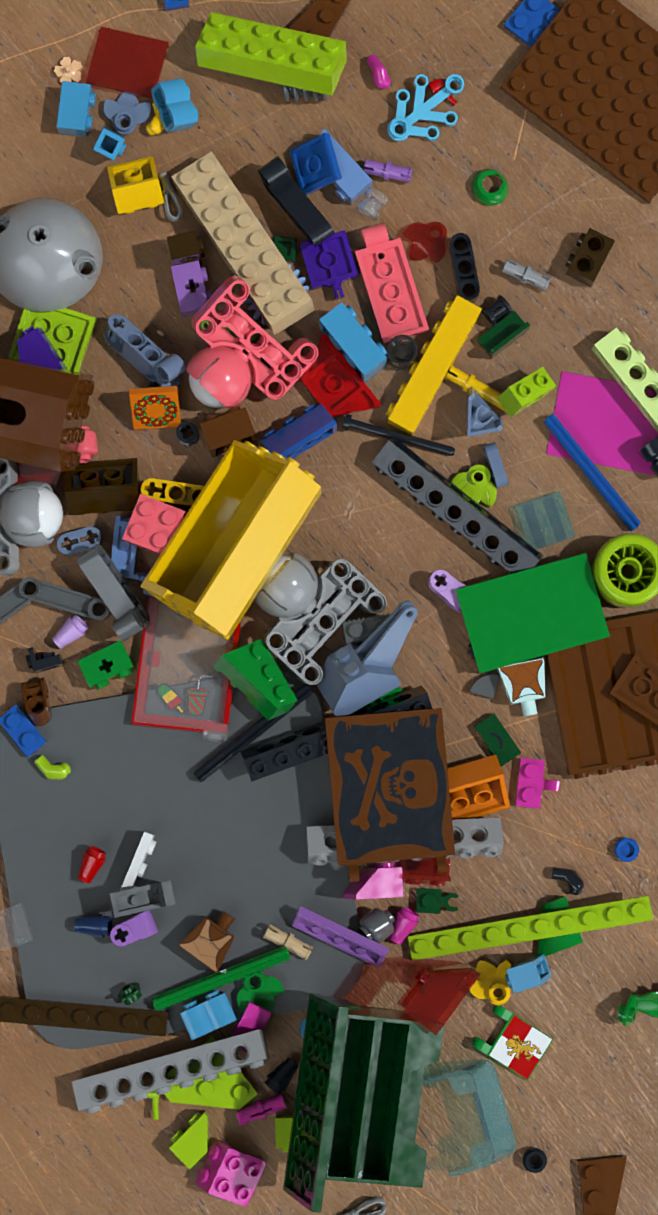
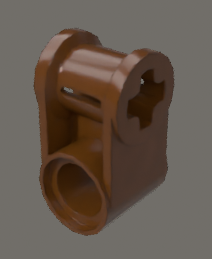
M40 678V681L33 683H20L25 708L31 722L36 726L46 725L50 722L52 714L45 678Z

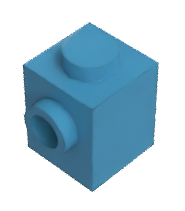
M103 126L92 148L104 156L115 160L116 156L121 157L127 144L123 143L125 138L122 135Z

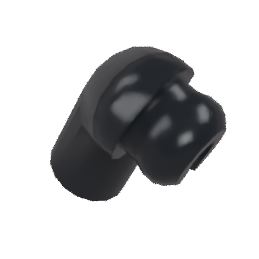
M553 867L552 879L566 881L569 885V892L573 895L582 893L584 882L575 870Z

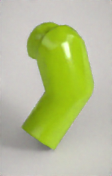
M44 755L34 762L48 779L62 780L71 772V768L67 763L51 765Z

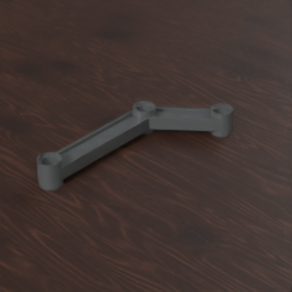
M32 577L24 578L20 583L0 596V625L32 602L98 622L106 621L111 615V611L100 598ZM29 583H35L37 586V590L33 595H26L25 587ZM98 604L105 605L106 610L102 616H95L93 613L94 607Z

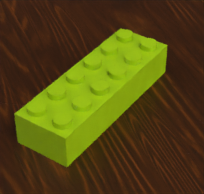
M210 12L195 46L197 65L200 67L333 96L347 62L346 41Z

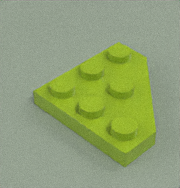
M211 1036L202 1045L212 1043L217 1040L214 1038V1036ZM221 1053L216 1054L213 1058L214 1065L219 1067L223 1064V1055ZM193 1060L190 1064V1070L192 1073H197L200 1069V1063L198 1060ZM175 1067L167 1072V1077L170 1080L176 1077L177 1071ZM224 1072L217 1074L218 1079L203 1082V1078L195 1080L194 1085L180 1089L179 1085L170 1087L171 1092L164 1095L173 1103L239 1110L258 1095V1092L242 1072L229 1076Z

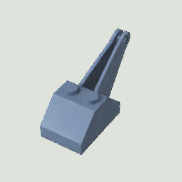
M405 600L401 602L392 614L361 645L349 643L328 655L322 668V679L317 683V686L335 717L348 716L401 685L392 666L418 614L416 607L411 601Z

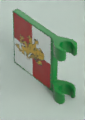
M496 1005L493 1012L506 1020V1023L492 1045H489L479 1037L474 1039L472 1045L528 1081L553 1041V1038L503 1006Z

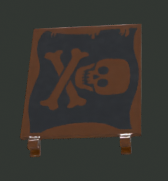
M442 708L325 718L338 866H348L349 882L360 881L358 864L435 857L436 874L448 873L446 856L455 855Z

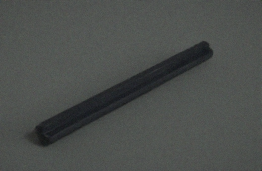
M303 684L293 692L297 701L289 712L312 694V691L306 684ZM289 712L271 720H267L263 716L194 772V776L199 782L206 780Z

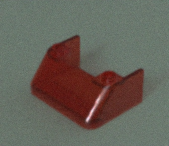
M469 963L430 965L427 969L423 966L415 976V979L418 981L401 1003L405 1007L404 1012L437 1035L480 976V972Z

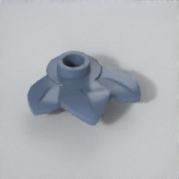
M127 89L121 94L117 102L110 99L105 100L104 113L113 122V127L117 133L129 135L136 129V125L146 122L149 118L151 103L143 102L138 104L132 90ZM123 121H128L129 125L127 127H122L121 123Z

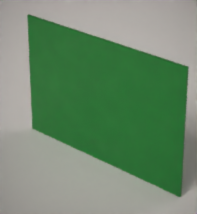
M586 553L456 589L479 674L610 637Z

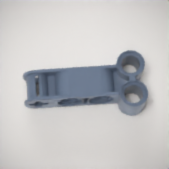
M115 314L110 316L107 323L109 328L104 333L105 341L150 381L149 387H179L181 384L179 375L185 371L183 360L176 354H171L170 356L165 354L123 315Z

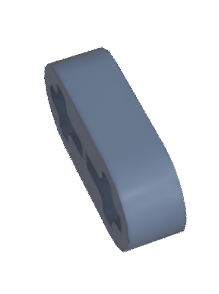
M496 443L483 445L487 464L496 488L508 485V479Z
M92 526L61 535L58 538L57 547L62 554L67 556L79 554L89 550L96 544L100 545L103 540L102 534L96 527ZM92 531L94 535H98L94 539L95 543L93 544L89 541H81V539L88 537V532ZM69 538L71 542L78 540L79 543L71 546L72 550L68 551L66 548H62V545L65 544V539Z

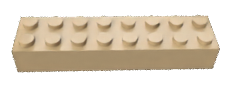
M212 151L171 176L177 191L234 276H239L249 286L250 292L248 297L274 336L315 310L311 297Z

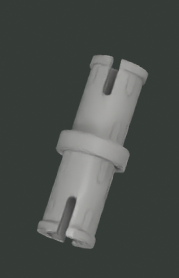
M509 258L502 270V273L521 280L520 283L524 285L527 283L544 292L551 280V277L533 270L531 266L528 265L526 267Z

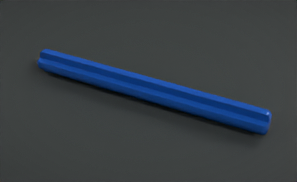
M555 414L549 415L544 420V424L630 531L635 530L641 524L639 519Z

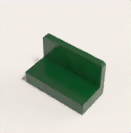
M514 310L480 336L477 342L492 359L528 332L531 325L528 322L524 323Z

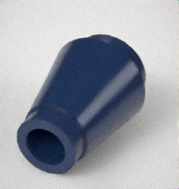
M105 913L75 919V932L101 938L111 934L112 918L111 916H106Z

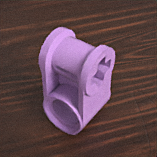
M444 570L435 571L428 579L429 589L449 607L460 613L461 607L456 589L467 586ZM434 577L437 579L443 577V584L445 586L440 585L439 587H437L435 585L436 579H434Z

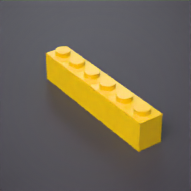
M458 295L454 301H448L443 311L446 313L443 321H437L432 330L435 336L431 342L426 341L420 352L423 354L421 361L414 362L409 371L412 377L408 383L403 382L397 393L400 395L397 404L392 402L386 413L389 416L388 424L413 436L478 320L482 308Z

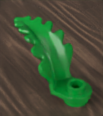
M658 992L630 995L627 1004L621 1003L617 1014V1021L621 1022L623 1026L628 1027L630 1023H634L638 1011L658 1018Z

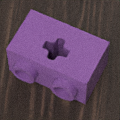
M199 261L171 266L182 317L195 315L211 297V291L205 290L204 281H208L205 267L200 268ZM191 284H194L196 287L195 293H191Z

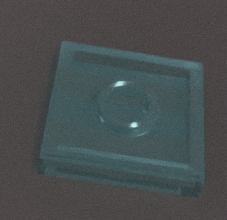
M560 492L514 507L525 541L536 550L575 538Z

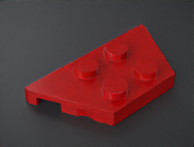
M322 334L317 345L318 357L302 375L301 382L316 401L325 407L332 417L379 408L381 406L380 401L326 334Z

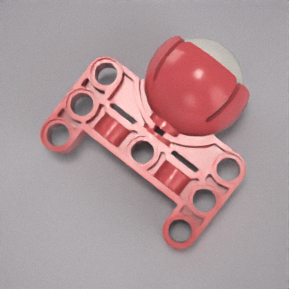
M239 276L227 278L197 311L191 321L192 328L210 347L197 352L187 365L186 371L189 373L190 388L194 396L201 403L213 408L227 407L230 409L239 406L247 397L251 383H254L269 398L280 399L318 357L317 347L307 338L297 339L286 350L239 307L247 299L250 292L247 283ZM235 284H241L240 292L232 294V287ZM219 302H225L224 310L216 312L215 306ZM209 320L208 328L200 330V322ZM227 326L229 329H231L235 333L236 338L233 335H231L224 327ZM254 333H260L259 340L250 343V337ZM310 346L308 354H300L303 347ZM261 357L269 363L270 369L259 360ZM288 364H294V369L290 373H284L285 367ZM272 382H278L275 390L268 391V387Z

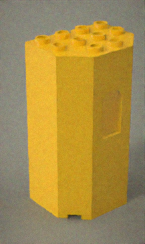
M234 440L140 587L173 611L191 620L194 624L228 641L321 495V486L314 481V475L304 469L301 471L298 468L300 464L294 459L287 457L285 460L277 452L273 451L271 454L267 449L261 446L257 448L248 441L241 443Z

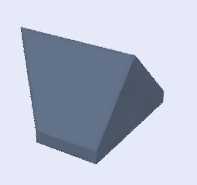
M470 387L467 394L466 410L467 437L501 431L504 428L503 420Z

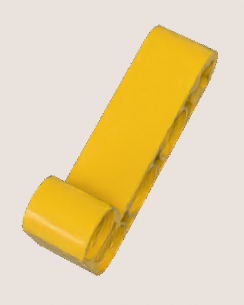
M149 478L142 483L141 493L171 506L191 508L194 503V495L201 492L204 486ZM152 485H155L158 491H164L163 486H166L165 498H162L163 495L159 492H154L153 496H150L146 490L151 489ZM178 488L182 490L183 494L180 499L173 500L170 498V492L173 489Z

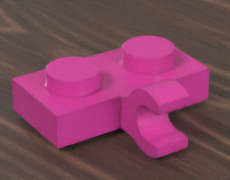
M520 758L516 806L540 809L542 790L559 791L560 781L543 780L545 760Z

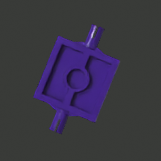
M345 230L334 233L317 247H314L309 241L299 243L312 290L325 286L332 287L335 300L339 299V295L340 299L344 298L341 284L346 280L358 277Z

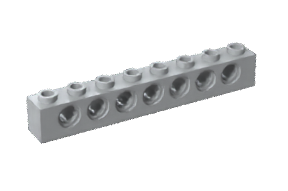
M501 817L452 820L454 839L458 842L454 843L455 855H448L446 859L449 857L466 859L473 856L495 857L502 855L504 841ZM334 825L310 826L306 828L308 864L322 866L327 863H338L336 848L327 847L329 844L336 845ZM478 837L482 839V841H475L472 838ZM416 858V859H412V860H414V861H420V860H423V859H425V858Z
M255 1030L72 1081L78 1111H86L87 1114L100 1112L101 1106L108 1104L110 1108L124 1105V1100L133 1098V1102L147 1099V1094L155 1091L157 1095L171 1092L170 1087L179 1085L180 1089L193 1086L195 1080L203 1078V1082L218 1079L217 1074L224 1072L227 1073V1076L240 1073L242 1067L250 1065V1069L265 1066L264 1061L271 1059L264 1031ZM244 1046L247 1050V1056L244 1060L240 1061L237 1058V1050ZM221 1053L224 1058L223 1064L216 1067L213 1063V1058L216 1054ZM193 1060H198L200 1063V1069L197 1073H192L190 1070V1064ZM174 1066L177 1074L174 1079L170 1080L167 1077V1070L169 1067ZM150 1072L153 1076V1082L150 1086H146L143 1078ZM124 1079H127L130 1083V1088L127 1092L123 1093L120 1089V1084ZM103 1085L106 1088V1096L100 1099L97 1096V1090Z

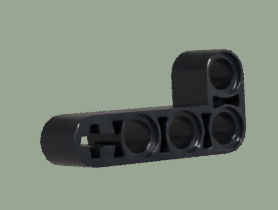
M278 156L258 169V173L267 191L314 247H317L335 233L326 218L291 178L288 168Z

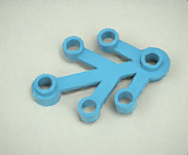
M424 74L417 75L414 80L416 87L414 109L406 118V104L410 100V93L406 89L398 90L396 93V101L398 102L396 118L389 122L387 128L390 138L395 141H404L408 136L426 137L429 141L437 140L439 129L436 126H429L428 128L412 126L418 120L442 122L449 127L456 125L458 116L454 111L444 113L431 110L451 94L458 95L462 92L464 80L460 75H450L446 79L445 87L425 103L424 95L425 89L428 86V78ZM422 78L426 81V84L419 86L417 80ZM456 82L459 87L454 90L450 87V84ZM405 93L407 99L404 101L400 100L399 94ZM452 115L455 117V121L450 123L446 120V117ZM401 126L404 131L398 134L395 132V128ZM435 130L437 135L430 137L428 131Z

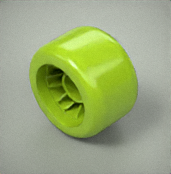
M635 533L617 535L608 540L596 553L591 569L599 595L610 604L623 608L637 607L654 598L658 594V545L648 537ZM623 566L632 568V578H625L622 575L621 569Z

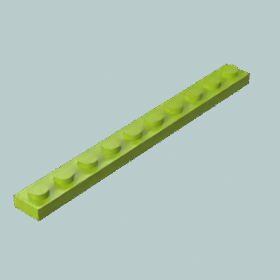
M649 895L409 935L408 941L412 960L651 921L653 916Z

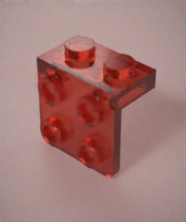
M450 857L446 859L448 873L436 874L435 858H425L420 861L412 859L401 860L402 879H405L406 884L421 885V880H430V885L445 886L446 881H451V876H449Z

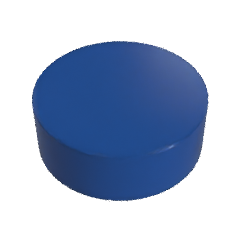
M631 838L618 840L614 846L615 856L623 862L635 860L639 854L637 842Z

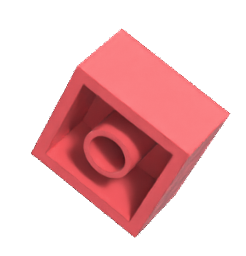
M140 494L122 539L126 543L160 556L187 513Z

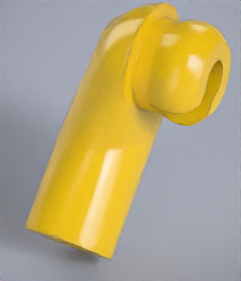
M155 103L152 104L155 117L151 120V123L146 125L147 133L152 136L160 134L164 130L160 113Z

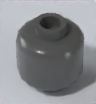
M374 908L359 920L360 927L358 932L360 935L380 944L394 932L393 922L395 920L388 910L382 911L379 908Z

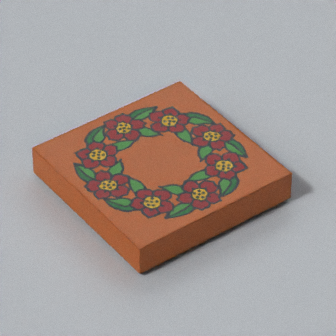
M177 386L129 389L134 430L178 427L181 424Z

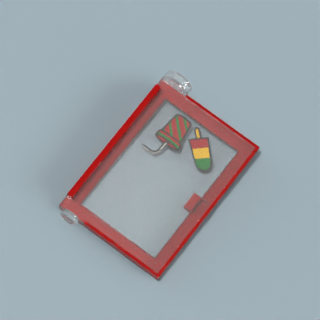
M148 595L146 611L150 616V622L143 629L131 724L202 732L203 740L227 742L234 687L221 671L218 673L213 667L221 655L238 648L241 621L227 641L199 627L183 615L177 616V612L170 609L157 598Z

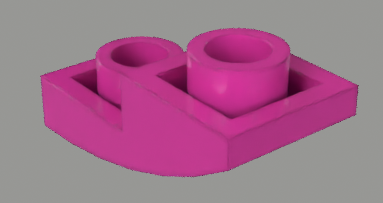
M249 1001L231 1037L255 1030H263L271 1015V1011ZM244 1046L239 1048V1050L247 1053Z

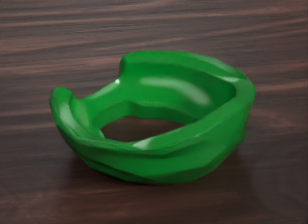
M495 169L478 171L471 183L474 197L480 203L487 206L502 203L507 197L509 190L505 177ZM497 175L502 181L499 190L494 193L487 192L482 186L483 179L487 176Z

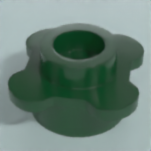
M129 983L125 985L118 995L119 1001L124 1002L125 1005H130L139 1000L142 996L140 984Z

